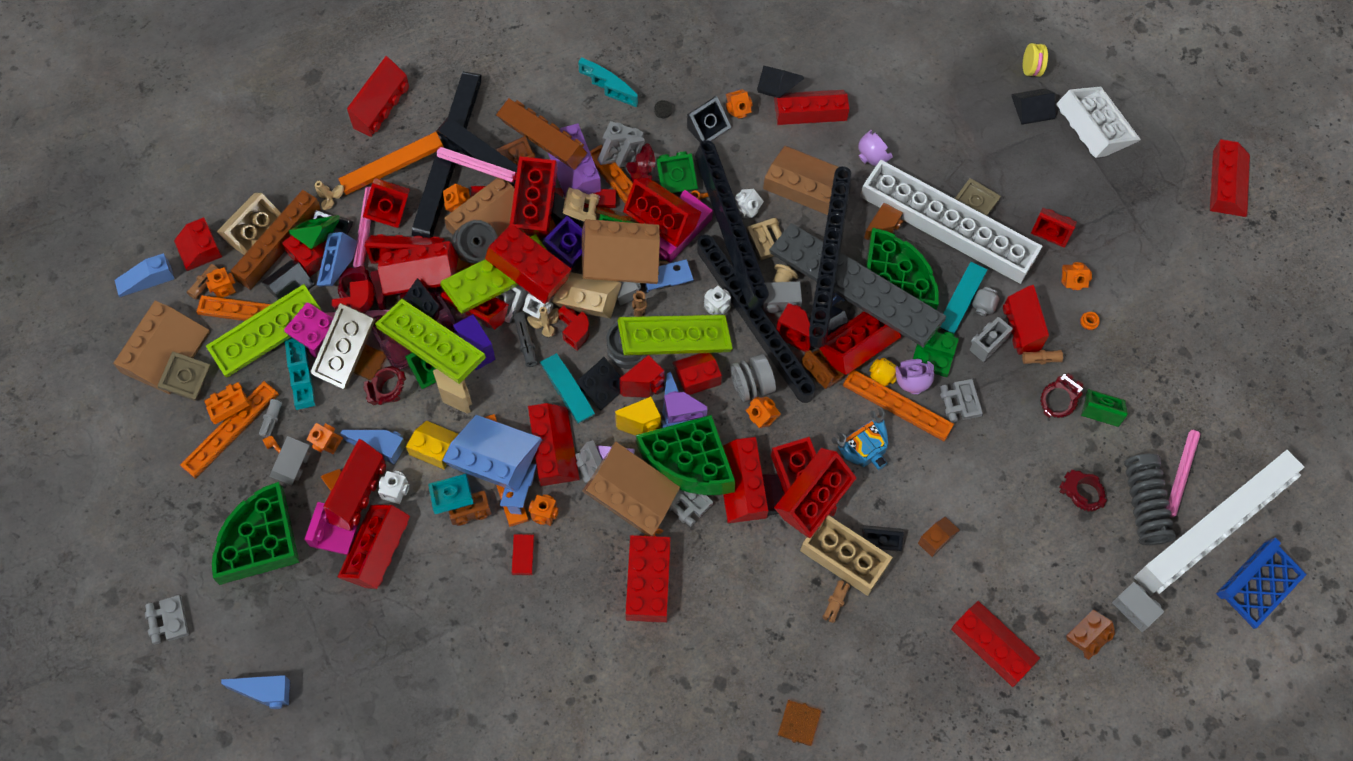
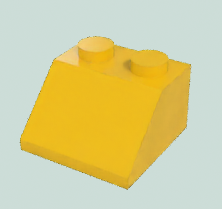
M652 397L615 411L616 427L618 430L636 436L661 428V416Z
M425 421L415 429L406 448L410 456L445 469L447 464L442 460L458 433Z

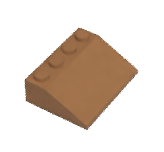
M784 146L765 176L763 189L828 215L834 173L838 167Z
M496 178L444 218L447 230L454 235V232L461 225L472 220H482L490 224L495 230L497 237H499L510 224L514 187L508 181Z
M585 219L582 229L583 279L657 284L660 246L659 225Z
M154 301L113 364L120 373L167 394H171V392L159 389L158 383L172 351L194 358L210 330L175 309Z
M615 442L582 492L646 536H653L680 487L635 454Z

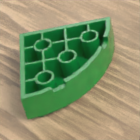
M872 228L866 268L937 310L939 305L937 282H935L933 271L924 256L907 241L904 242L895 237V234Z
M712 415L636 435L637 448L642 459L665 475L674 484L678 485L680 490L700 495H723L735 492V480Z
M280 482L256 491L246 501L243 500L225 520L218 533L217 543L212 556L213 579L219 585L300 563L286 495Z

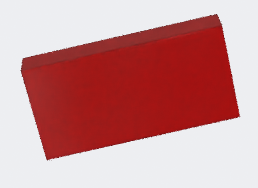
M514 534L512 575H532L534 535Z

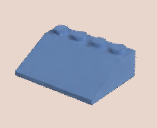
M475 415L451 442L442 461L453 469L517 492L542 438Z

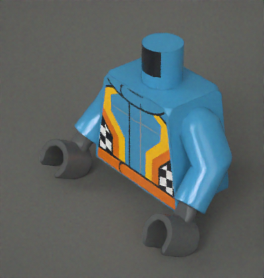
M878 408V416H876L875 411L872 410L870 412L871 417L876 419L875 422L873 420L847 437L844 433H837L840 437L839 441L836 437H832V443L839 445L838 449L845 460L857 465L860 464L862 467L873 463L878 470L887 465L886 460L882 457L888 446L887 428L883 420L885 412L882 408Z

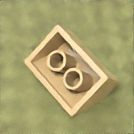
M254 193L225 222L217 233L230 246L245 255L279 217L281 212L262 193Z
M571 272L568 280L555 293L552 302L560 308L565 306L567 309L571 308L576 312L583 311L586 314L611 319L622 283L583 279L582 274Z

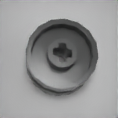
M472 220L461 225L454 232L452 245L460 260L466 263H478L485 260L488 247L498 237L490 224L482 220Z
M618 322L609 329L606 336L607 355L614 365L623 369H632L647 356L624 355Z

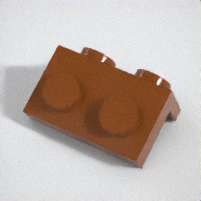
M525 136L495 149L516 165H518L519 156L531 158L536 156L532 152Z
M820 349L813 352L807 351L801 360L804 367L810 371L818 383L825 389L842 380L844 376L831 366Z
M485 490L472 494L474 504L449 511L452 525H465L470 520H483L488 515H491Z
M1093 609L1066 635L1067 641L1081 649L1084 657L1089 660L1093 655L1098 654L1102 646L1113 639L1115 629L1111 620Z

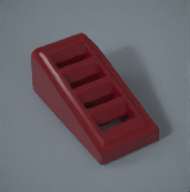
M378 270L372 271L370 276L374 285L380 310H386L387 296H384L382 293Z

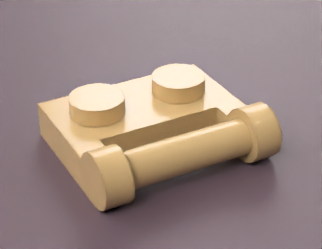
M569 187L566 192L563 214L581 221H585V219L596 220L595 211L596 205L599 202V196L596 194L588 195L578 189ZM584 203L589 204L588 212L583 211Z
M777 218L747 227V232L760 261L774 256L769 252L774 241L768 228L773 230L776 239L782 235Z

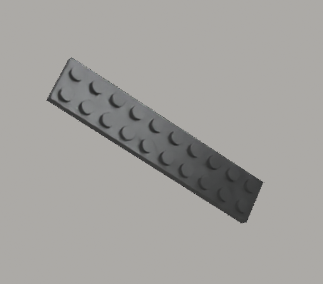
M791 223L772 245L769 252L817 282L823 242ZM840 252L834 293L924 348L946 320V316Z

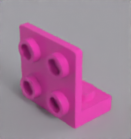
M307 302L286 326L284 332L308 347L311 355L317 358L333 318Z
M317 502L305 541L313 548L348 555L358 524L354 525L352 531L329 524L323 507L325 503Z

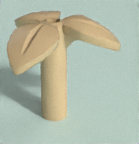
M321 181L315 183V189L319 197L326 198L321 203L323 210L330 209L334 205L332 198L339 199L344 191L343 185H338L330 191V188Z
M541 307L539 309L541 318L527 317L532 327L536 329L544 327L542 330L544 336L551 337L555 334V328L550 326V324L557 323L559 319L558 308L552 309L548 314L546 307Z

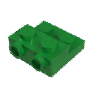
M684 151L676 153V156L669 157V154L658 156L659 159H656L655 163L660 186L673 194L681 193L684 190H698L692 153L687 154Z
M936 331L924 348L918 344L916 345L913 359H921L922 363L927 364V361L931 362L934 365V374L948 377L959 338H955V335L950 332L941 334Z

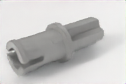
M275 399L270 400L267 412L263 415L264 420L259 431L260 436L264 438L271 436L274 425L278 422L277 417L282 402Z

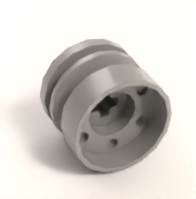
M764 354L750 357L749 366L744 360H741L739 364L736 362L731 364L732 382L743 402L749 401L750 397L752 399L756 398L757 390L762 396L776 391L774 375Z

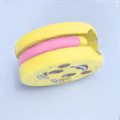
M1030 43L1026 47L1023 56V72L1026 76L1041 77L1047 67L1048 49L1044 44Z

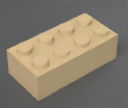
M829 515L812 537L805 539L800 550L867 596L893 558Z

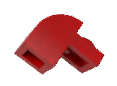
M369 280L349 282L350 297L332 299V307L336 310L339 304L343 303L365 314L374 302V285Z
M562 306L558 310L559 319L568 325L562 331L563 340L578 351L589 337L588 318L583 311L577 316L574 310Z

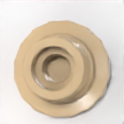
M776 264L774 267L777 272L773 282H791L793 278L798 279L799 277L790 266Z

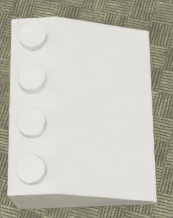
M1102 87L1068 90L1056 104L1061 114L1067 118L1070 126L1075 129L1080 140L1086 144L1089 152L1095 158L1108 156L1141 140Z

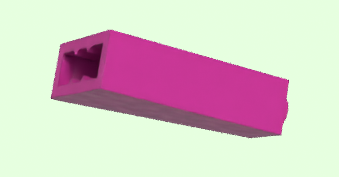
M686 190L682 192L680 199L702 213L695 230L678 247L673 246L660 237L659 258L669 263L712 220L713 210Z

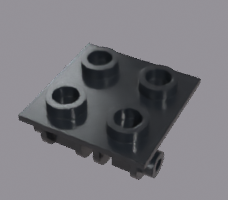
M418 278L403 298V300L434 319L433 316L440 307Z
M605 357L600 359L576 381L581 391H584L600 411L620 394L621 376Z

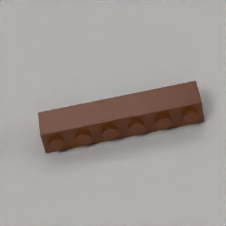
M508 98L496 116L506 125L575 170L587 155L583 148L584 144L578 139L572 140V136L566 131L561 133L555 124L551 123L549 125L543 116L537 117L536 113L529 107L526 110L520 101L516 100L514 102Z
M304 190L295 197L231 269L237 282L250 290L285 252L282 242L292 236L289 230L306 220L313 219L316 210L321 211L317 198Z

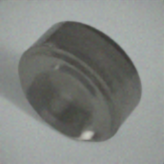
M665 100L658 101L654 107L655 115L662 119L668 118L672 114V105Z

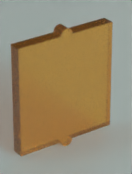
M597 207L595 212L623 221L631 220V217L626 213L605 207Z
M365 344L353 373L372 381L375 374L382 369L381 366L388 355Z
M788 700L778 736L792 740L793 743L799 742L811 746L821 710L809 707L806 703L800 704Z

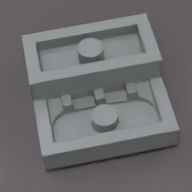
M628 134L608 135L597 160L600 165L616 162L619 168L625 167L628 162L636 161V155L640 153L645 139Z

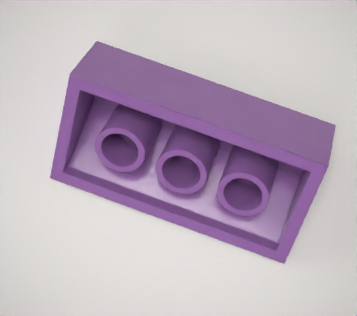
M579 124L560 128L561 133L566 131L572 136V140L578 139L584 144L583 148L587 152V155L575 170L548 153L550 160H556L557 178L564 197H566L569 187L578 189L588 195L600 192V176Z

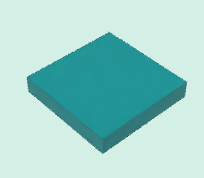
M467 474L428 484L434 514L474 504Z

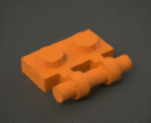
M240 382L233 385L229 384L226 386V389L219 393L215 392L210 395V398L204 400L210 419L214 424L250 406Z

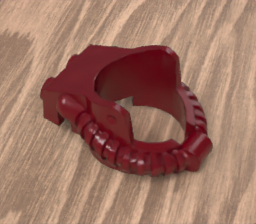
M646 143L642 146V150L636 155V161L626 164L633 182L634 179L650 178L652 180V175L649 174L652 172L651 167H655V155L651 145Z
M365 266L346 268L343 271L338 284L340 298L350 297L346 294L347 287L350 285L349 282L369 280L372 283L369 271L366 270Z
M388 366L375 374L376 377L372 378L371 382L368 380L363 382V389L367 394V402L372 405H382L383 403L400 400L399 395L403 391L406 377L404 371L395 366ZM396 374L398 377L396 387L391 392L383 394V384Z
M1070 373L1057 377L1056 381L1049 383L1041 393L1040 402L1041 406H1043L1042 409H1044L1043 414L1049 418L1051 416L1054 418L1067 417L1078 406V399L1083 395L1084 384L1079 380L1073 379L1074 376ZM1062 388L1069 393L1071 400L1068 409L1053 412L1048 408V395L1053 389Z
M1081 470L1067 471L1064 476L1066 480L1061 482L1059 492L1063 495L1066 493L1081 510L1092 512L1093 510L1096 511L1097 509L1104 508L1107 499H1105L1104 487H1102L1103 485L1100 483L1099 477L1094 474H1083ZM1082 483L1093 486L1098 492V502L1088 504V499L1078 493L1077 485Z

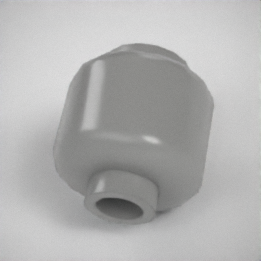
M984 287L976 292L972 306L976 309L975 312L977 314L986 316V314H993L1000 301L997 291Z

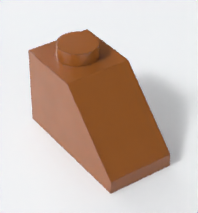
M883 203L866 229L864 239H870L872 228L888 231L892 234L895 229L899 230L903 223V220H901L903 212Z
M943 517L921 536L918 544L933 557L960 530L947 517Z

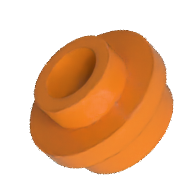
M1086 312L1082 315L1080 323L1085 329L1094 330L1100 323L1099 316L1095 312Z

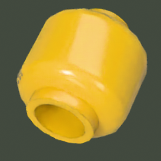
M877 358L869 369V372H871L870 377L883 386L889 383L893 384L896 381V365L886 358H881L880 360Z

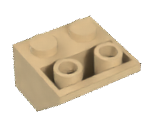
M438 369L433 370L443 403L462 412L471 413L469 406L472 405L465 379L458 384Z

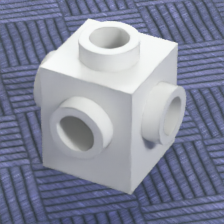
M742 189L735 196L741 218H753L764 202L754 189Z
M717 286L706 292L704 307L708 313L722 315L728 312L731 307V295L727 290Z
M528 293L525 298L523 311L539 319L541 318L539 312L541 307H546L548 314L551 312L554 297L552 296L544 304Z
M386 471L385 476L381 477L378 491L381 499L400 504L403 495L408 493L409 484L403 473L399 471Z

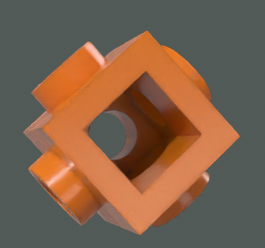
M741 89L726 94L728 102L726 103V109L732 116L743 118L752 112L751 107L753 104L747 91Z
M454 184L443 191L444 205L449 212H453L471 198L469 189L459 184Z
M1074 262L1073 265H1063L1061 283L1066 288L1082 290V288L1089 287V281L1092 280V272L1084 263Z
M225 267L215 269L211 273L206 274L209 280L206 284L210 293L214 292L218 298H224L236 293L233 286L236 283L232 273H227Z
M768 396L754 398L750 402V406L745 410L750 420L758 428L769 427L781 415L775 407L774 401Z
M316 423L306 440L313 444L311 447L321 453L325 450L334 455L343 437L335 433V428L327 423L324 426Z
M543 494L542 496L536 495L535 501H531L528 511L535 523L551 526L553 519L557 518L559 508L553 497Z

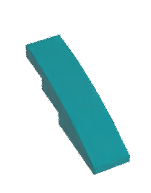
M580 58L578 62L579 73L591 77L593 85L604 88L605 96L634 107L638 106V94L624 81L600 65L585 58Z
M970 262L943 313L946 316V320L939 328L955 334L988 269Z
M290 338L285 341L294 406L296 410L315 406V398L307 348L294 338Z
M557 353L540 362L557 394L560 395L577 424L595 415L583 392Z

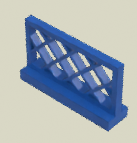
M1276 537L1265 541L1216 592L1217 596L1220 599H1226L1253 629H1256L1307 575L1279 546L1281 543ZM1275 553L1281 557L1282 565L1273 564V555ZM1262 567H1269V578H1261L1260 569ZM1274 568H1282L1283 579L1274 578ZM1287 568L1293 569L1298 576L1294 580L1288 579ZM1250 580H1256L1257 591H1248V582ZM1261 581H1270V592H1262ZM1275 582H1283L1284 591L1282 593L1275 592ZM1237 593L1244 594V605H1240L1234 600L1233 597ZM1249 594L1257 595L1258 606L1249 605ZM1262 595H1271L1270 606H1263ZM1250 608L1258 609L1259 618L1256 621L1250 616Z

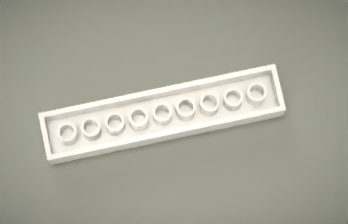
M883 160L879 161L862 187L861 198L879 208L883 203L903 212L901 218L903 221L1020 284L1042 248V245Z
M1288 450L1284 451L1149 562L1134 578L1150 596L1156 591L1160 594L1301 476L1299 472L1304 466Z

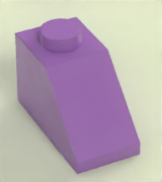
M673 391L664 395L668 424L707 416V406L685 392Z

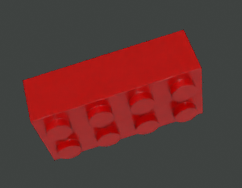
M519 156L509 226L513 224L528 236L536 234L537 237H547L549 235L558 171L556 160Z
M513 224L488 247L485 257L489 263L544 304L564 285L572 270Z
M810 436L772 448L771 458L784 493L788 491L816 455ZM837 506L832 509L829 516L835 515Z
M630 535L626 621L667 623L671 537Z

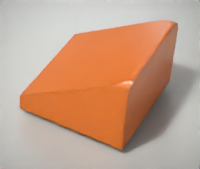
M340 469L321 476L330 492L341 473Z

